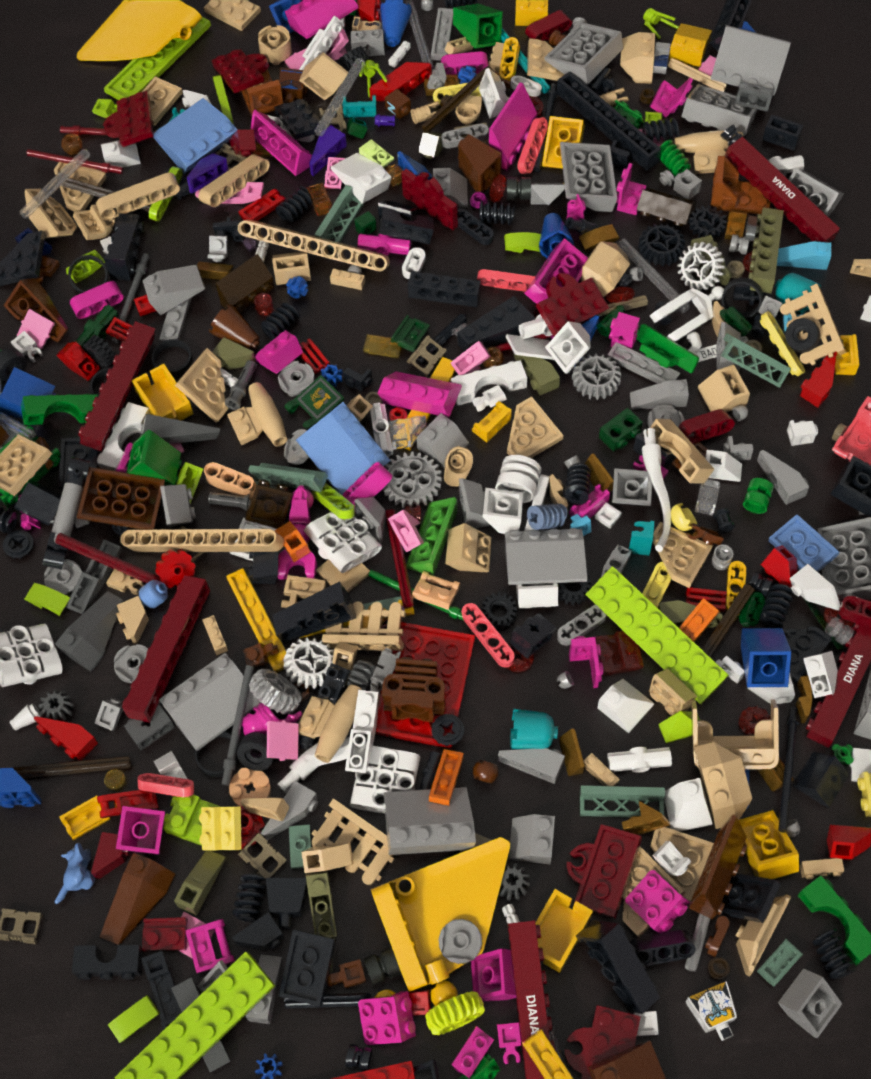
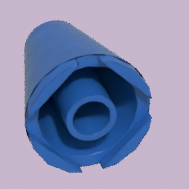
M385 0V3L382 2L380 6L383 39L388 46L395 47L401 41L412 14V7L409 3L407 5L404 4L403 0Z
M550 213L545 216L539 241L541 254L548 258L553 249L564 238L574 246L571 234L560 215L556 213Z

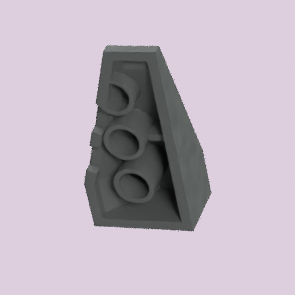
M146 414L140 436L147 430H151L167 443L174 444L217 439L220 428Z
M107 591L73 622L57 640L55 645L60 653L92 672L104 657L107 642L111 638L114 623L118 619L116 615L119 612L117 605L124 601Z

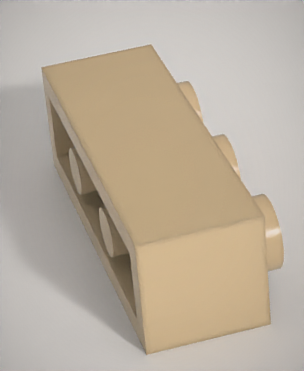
M466 37L449 41L445 47V51L448 54L465 53L473 49V46L467 41Z
M496 42L495 46H493V54L491 53L489 67L499 73L504 43Z
M333 269L330 275L331 284L362 290L365 284V276Z
M214 615L203 619L216 655L228 651Z
M593 753L583 760L584 768L603 786H617L620 779Z
M839 858L802 861L800 864L802 878L813 879L818 876L826 878L829 875L839 877L844 872L842 859Z

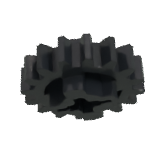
M702 205L700 210L695 208V211L691 212L688 222L690 224L689 230H693V235L699 234L698 238L709 235L713 239L715 235L720 237L726 228V215H722V210L717 211V207L711 209L710 205L707 208Z

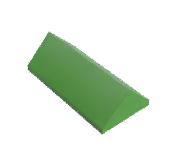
M455 497L429 503L419 529V534L424 543L411 550L406 563L407 569L419 573L427 571L430 572V575L434 576L448 539V529L452 528L457 514V499Z

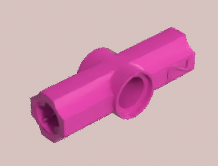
M360 234L357 247L376 251L387 256L390 253L408 255V252L411 250V240L393 238L392 236L382 234L378 236Z

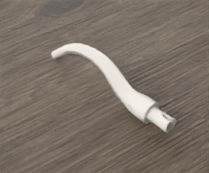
M648 428V432L646 429L643 430L645 446L642 447V456L662 508L663 532L655 547L656 551L661 552L670 532L671 508L668 492L661 473V447L656 444L655 429Z
M370 684V691L378 692V687ZM350 736L345 739L329 763L347 759ZM318 743L306 750L289 766L291 771L278 783V786L285 793L289 791L295 781L297 782L300 779L304 781L317 767L329 764L315 757Z

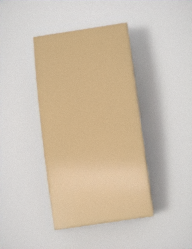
M715 301L712 308V324L718 337L721 322H724V319L720 316V311L725 308L718 301Z
M552 474L549 478V493L552 504H562L568 509V502L563 497L564 485L560 479H556Z

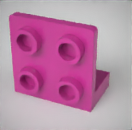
M629 163L627 169L624 168L622 182L619 181L616 191L619 192L617 193L616 201L618 203L617 210L637 215L643 189H646L647 185L630 181L633 164Z

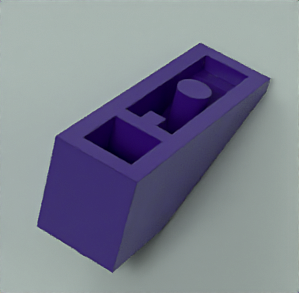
M331 125L319 135L309 163L312 176L328 164V157H335L347 146L346 135Z
M213 153L201 159L187 176L190 193L198 191L229 171L227 159Z

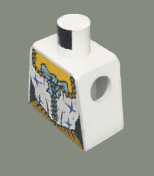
M726 981L687 998L685 1001L687 1006L706 1033L716 1029L721 1041L734 1036L728 1024L735 1021L737 1015Z

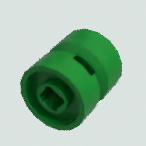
M762 478L751 479L743 502L744 508L757 514L767 512L769 499L774 488L773 484Z

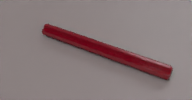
M388 509L385 511L402 603L405 609L412 608L414 606L403 547L388 520L396 512L394 509Z
M59 533L55 539L56 544L142 582L159 581L160 576L65 534Z

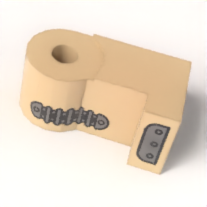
M354 16L352 31L382 29V23L379 21H361V17Z

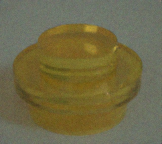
M118 769L110 770L105 775V785L111 790H117L124 785L125 775Z

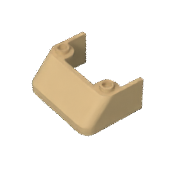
M775 699L771 700V720L759 721L755 725L754 736H713L711 724L704 720H697L696 700H691L693 747L715 742L741 757L744 769H772L778 764V706ZM693 748L694 763L699 768Z

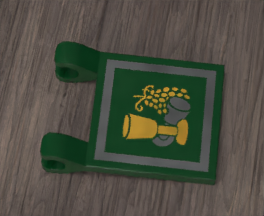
M320 375L295 399L287 402L284 407L290 414H293L300 405L312 417L303 423L305 430H308L336 408L345 398Z

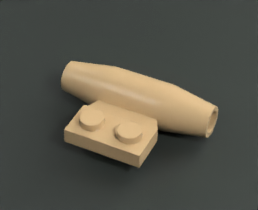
M724 130L697 132L674 138V144L677 145L681 152L695 153L693 157L695 174L715 172L717 157L725 156V150L729 147L727 145L728 142L720 136Z
M261 383L251 384L248 387L252 407H242L227 414L240 444L244 445L258 438L261 432L264 431L274 446L284 445L287 442V436L283 420L272 397Z
M349 685L335 705L329 700L312 696L298 723V735L314 739L320 736L315 752V757L318 760L329 763L344 743L354 722L358 690H362L360 687Z

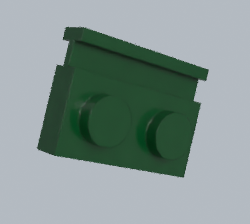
M406 315L391 337V343L396 342L398 346L414 353L429 331L430 325L416 318L411 319L409 315Z

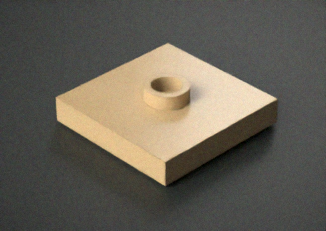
M329 559L316 569V573L323 580H326L329 586L340 581L347 592H350L363 581L370 572L361 563L341 573Z

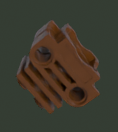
M410 657L396 658L395 674L387 675L383 681L382 697L384 711H392L393 719L415 718L424 722H433L434 715H444L445 685L443 680L438 678L437 661L431 659L413 660Z

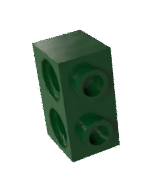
M626 408L600 428L599 438L615 452L617 449L625 447L629 440L635 439L636 435L642 432L643 422L629 408Z

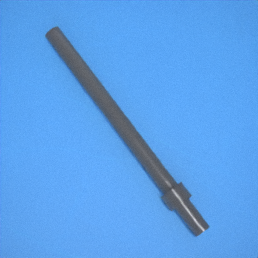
M146 253L142 255L140 263L136 266V274L119 318L124 322L127 320L142 276L145 275L147 270L146 265L149 255ZM112 337V342L118 343L119 339Z
M249 665L245 667L227 759H224L223 763L224 774L221 785L230 786L232 771L236 767L235 756L250 688L249 684L254 669L253 666Z

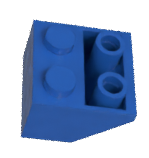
M0 768V805L2 807L12 808L14 805L33 807L35 804L42 803L41 798L13 768Z

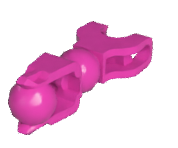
M299 485L292 492L289 521L297 528L308 545L310 538L306 535L304 529L311 523L310 508L313 505L314 496L303 485ZM286 550L280 552L278 555L279 580L287 579L289 570L297 565L305 568L307 578L316 579L317 562L311 551L296 562H293Z

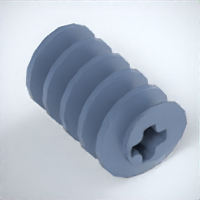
M562 504L530 506L527 510L529 525L534 530L560 528L567 518V508Z

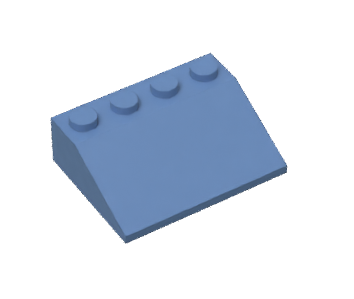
M202 98L154 132L153 138L177 167L182 169L185 175L201 159L218 151L223 147L222 144L229 143L230 138L237 129L223 113Z
M344 402L296 439L297 443L319 470L326 472L328 481L341 495L374 463L380 462L385 466L390 461Z

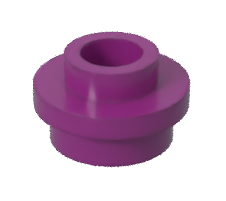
M475 192L470 198V204L474 208H480L481 200L486 205L487 198L482 192Z

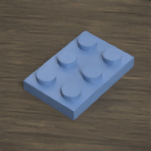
M795 515L769 537V542L775 548L783 545L797 558V568L800 570L809 564L819 572L839 555V551L798 515Z

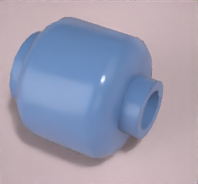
M158 580L149 581L139 590V598L142 605L149 608H156L166 601L168 597L166 585Z

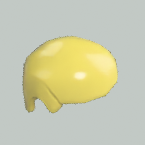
M683 503L674 505L671 509L673 525L680 531L693 529L690 525L691 523L697 524V521L689 508L682 509Z

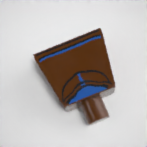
M280 68L279 82L284 103L305 99L309 88L299 81L303 70Z

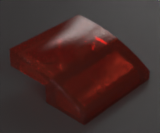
M617 631L614 635L595 636L596 644H600L601 655L599 656V663L602 662L603 675L629 672L644 667L639 645L624 631Z

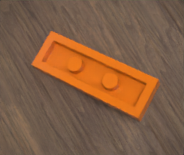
M703 598L679 629L695 642L720 611Z
M443 750L429 794V802L450 805L464 759V753Z

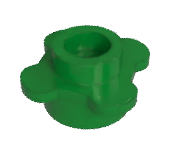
M833 745V756H836L841 764L853 763L854 759L851 755L853 748L851 745Z

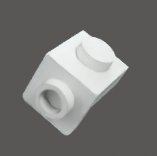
M728 656L722 661L720 659L716 661L729 675L728 677L737 684L743 678L745 672L740 663L731 660Z
M665 841L652 855L668 875H682L691 863V860L688 857H683L670 841Z

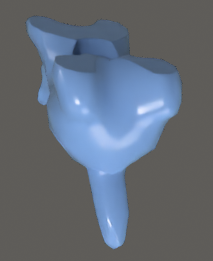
M76 843L74 848L61 855L67 859L68 866L64 873V885L55 899V904H59L64 900L68 891L88 890L95 882V877L87 869L91 860V852L89 849L83 850L80 843Z

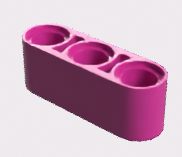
M485 52L448 54L441 58L446 75H458L462 67L466 68L467 65L476 68L475 73L478 74L485 67L489 66L488 57Z
M109 281L73 297L70 300V305L76 317L84 319L100 312L105 305L114 306L119 304L124 296L117 283Z
M376 462L342 496L350 501L355 508L354 500L377 495L390 482L392 474L380 462Z

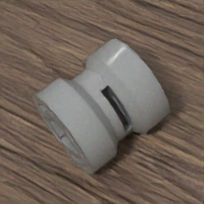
M733 234L729 252L738 251L746 255L749 241L745 240V237L741 238Z
M719 545L715 548L711 560L714 568L718 570L728 569L734 555L732 548L728 545Z

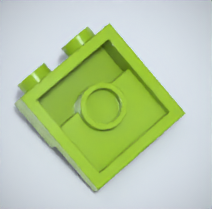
M196 795L189 797L173 796L171 801L173 808L170 814L166 813L164 816L163 829L167 834L202 846L199 840L202 834V823L199 821L201 807L220 806L201 800Z

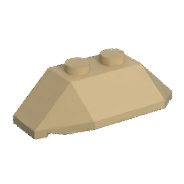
M637 32L622 38L621 67L632 77L635 83L652 84L655 33Z
M25 189L28 217L38 231L42 230L46 234L45 238L73 235L77 225L58 201L44 194L42 189Z
M599 242L582 267V282L592 277L602 296H606L615 288L629 267L628 256L617 243Z
M715 742L693 747L715 829L722 828L732 814L737 816L739 820L752 800L741 757Z
M784 895L774 898L763 923L748 920L745 926L741 924L735 935L739 938L736 947L747 976L750 977L791 896Z

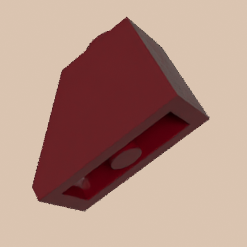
M254 129L237 130L230 138V145L236 155L248 157L256 150Z
M101 833L91 874L96 879L102 878L126 861V857L131 853V851L116 849L118 834Z

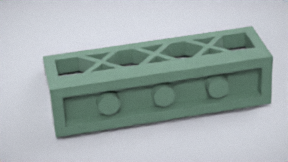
M345 185L314 234L316 237L327 240L334 238L335 242L339 243L342 241L365 204H362L353 195L351 186ZM351 201L358 203L357 206L351 208L349 206ZM350 213V218L342 220V215ZM342 225V231L334 232L333 229ZM328 245L327 250L334 252V247Z
M726 333L723 340L728 342L721 356L780 388L791 368ZM732 347H737L739 355L728 356ZM751 355L753 363L745 365L743 357ZM765 362L767 370L759 372L757 365ZM781 371L782 373L778 380L774 381L772 372Z
M261 463L260 466L250 465L248 469L257 482L260 479L270 481L272 485L280 483L292 488H298L299 485H303L305 489L317 492L322 491L328 478L326 472Z
M581 786L580 816H641L640 807L636 811H629L625 807L629 801H634L638 805L639 801L644 802L646 805L649 802H659V812L664 815L665 788ZM584 800H593L598 806L594 810H584ZM607 801H614L619 807L615 811H609L603 805Z

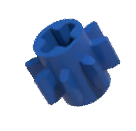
M468 65L466 68L462 67L458 74V79L461 80L460 84L469 83L477 75L475 73L476 68Z
M302 277L290 278L286 284L288 286L287 292L293 298L305 297L308 292L307 282Z
M327 364L325 369H321L322 376L332 386L336 387L339 382H342L343 372L342 369L338 370L337 364Z
M265 1053L262 1061H256L260 1065V1069H257L255 1073L263 1074L261 1079H274L277 1075L282 1076L279 1067H282L283 1063L275 1062L277 1060L276 1054L272 1058H268ZM272 1063L274 1070L267 1072L264 1067L266 1065L270 1066Z

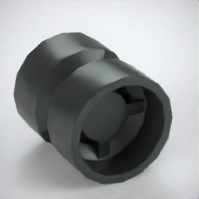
M507 177V200H516L518 197L521 200H531V177H522L520 180L517 177Z
M392 947L380 951V956L373 954L363 958L373 986L384 982L385 977L392 979L402 974Z

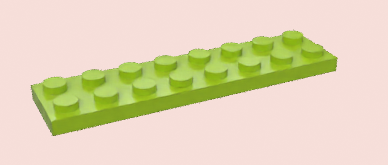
M202 17L197 25L191 29L192 33L188 40L174 38L156 55L133 59L104 87L105 93L120 100L142 92L154 77L159 78L211 26L210 21Z
M613 566L585 594L664 670L669 669L697 695L695 700L699 704H702L729 676Z
M245 952L114 1078L180 1079L276 985L250 953Z

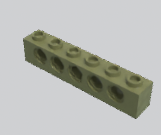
M763 207L762 213L757 215L758 225L755 233L757 237L754 238L753 247L756 248L752 250L751 259L754 260H751L749 269L753 272H749L748 278L755 281L760 286L762 292L771 294L776 275L784 210ZM750 286L751 291H756L753 287Z

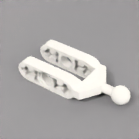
M716 286L709 295L692 288L650 315V318L654 323H657L692 300L701 314L667 336V338L677 342L713 318L712 301L722 299L724 288Z

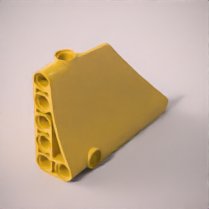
M124 0L77 52V58L81 61H119L156 55L174 38L188 40L192 33L191 29L197 25L202 16L197 10L180 0Z
M499 837L371 889L409 992L428 984L432 985L449 978L451 972L464 965L450 962L443 956L439 948L438 939L440 932L450 921L456 919L471 921L478 928L482 937V947L477 956L484 951L510 849V843L506 839ZM402 880L410 881V891L403 892L400 890L399 884Z

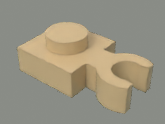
M115 569L106 582L108 587L124 593L128 588L135 595H138L139 591L134 587L136 585H144L142 581L136 578L133 579V577Z

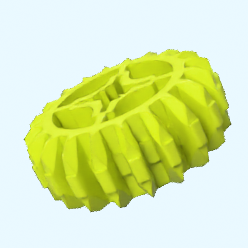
M471 991L454 996L434 1006L425 1015L429 1030L434 1035L445 1034L481 1017L485 1011L482 998L478 992Z

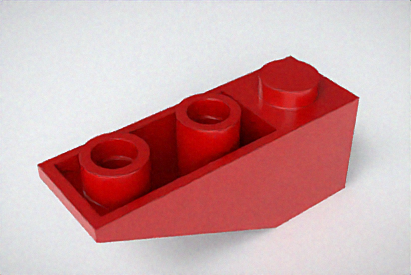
M834 352V357L831 358L827 355L823 359L821 367H816L811 374L812 377L809 380L805 379L800 387L802 388L800 396L817 408L820 407L830 394L837 352Z
M34 717L38 724L36 728L43 735L48 733L51 736L50 740L56 746L62 745L66 748L64 752L72 759L76 757L82 761L98 744L94 736L79 724Z

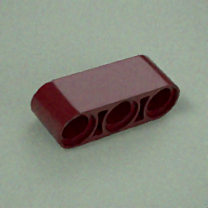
M558 10L530 24L526 28L525 34L531 39L547 41L555 30H559L561 33L567 31L572 26V20L562 10Z
M718 409L681 422L678 428L694 444L731 431L735 422L724 409Z
M855 596L845 597L838 611L841 618L871 628V616L865 613H871V601ZM846 606L852 607L853 610L847 609Z

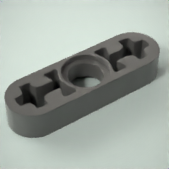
M748 216L745 240L754 241L757 228L756 216Z

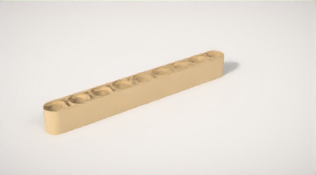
M244 220L238 225V232L242 236L375 271H383L390 264V260L385 254L266 223ZM246 223L251 227L249 233L244 229ZM262 228L267 230L266 237L261 235ZM279 232H282L284 235L283 241L277 238ZM295 236H298L301 240L299 246L294 243ZM312 240L316 241L318 245L316 250L310 246ZM328 245H332L334 247L333 254L328 253ZM345 249L351 252L349 259L344 256ZM361 254L367 255L368 261L366 263L361 261ZM378 258H382L384 260V267L378 266Z
M272 529L127 530L121 536V543L134 552H167L170 549L175 552L179 549L185 552H276L282 549L284 539Z

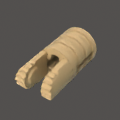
M624 87L599 95L611 107L617 106L615 100L620 103L622 101H629L627 96L617 99V95L625 91Z
M436 101L416 109H411L413 122L418 124L430 119L436 113H431L430 110L440 105L439 102Z

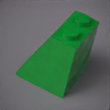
M481 4L453 7V25L466 37L467 41L474 48L494 46L496 42L501 43L503 11Z
M147 430L132 445L126 473L164 479L165 486L176 485L178 476H176L177 471L182 463L180 460L181 452L151 430Z

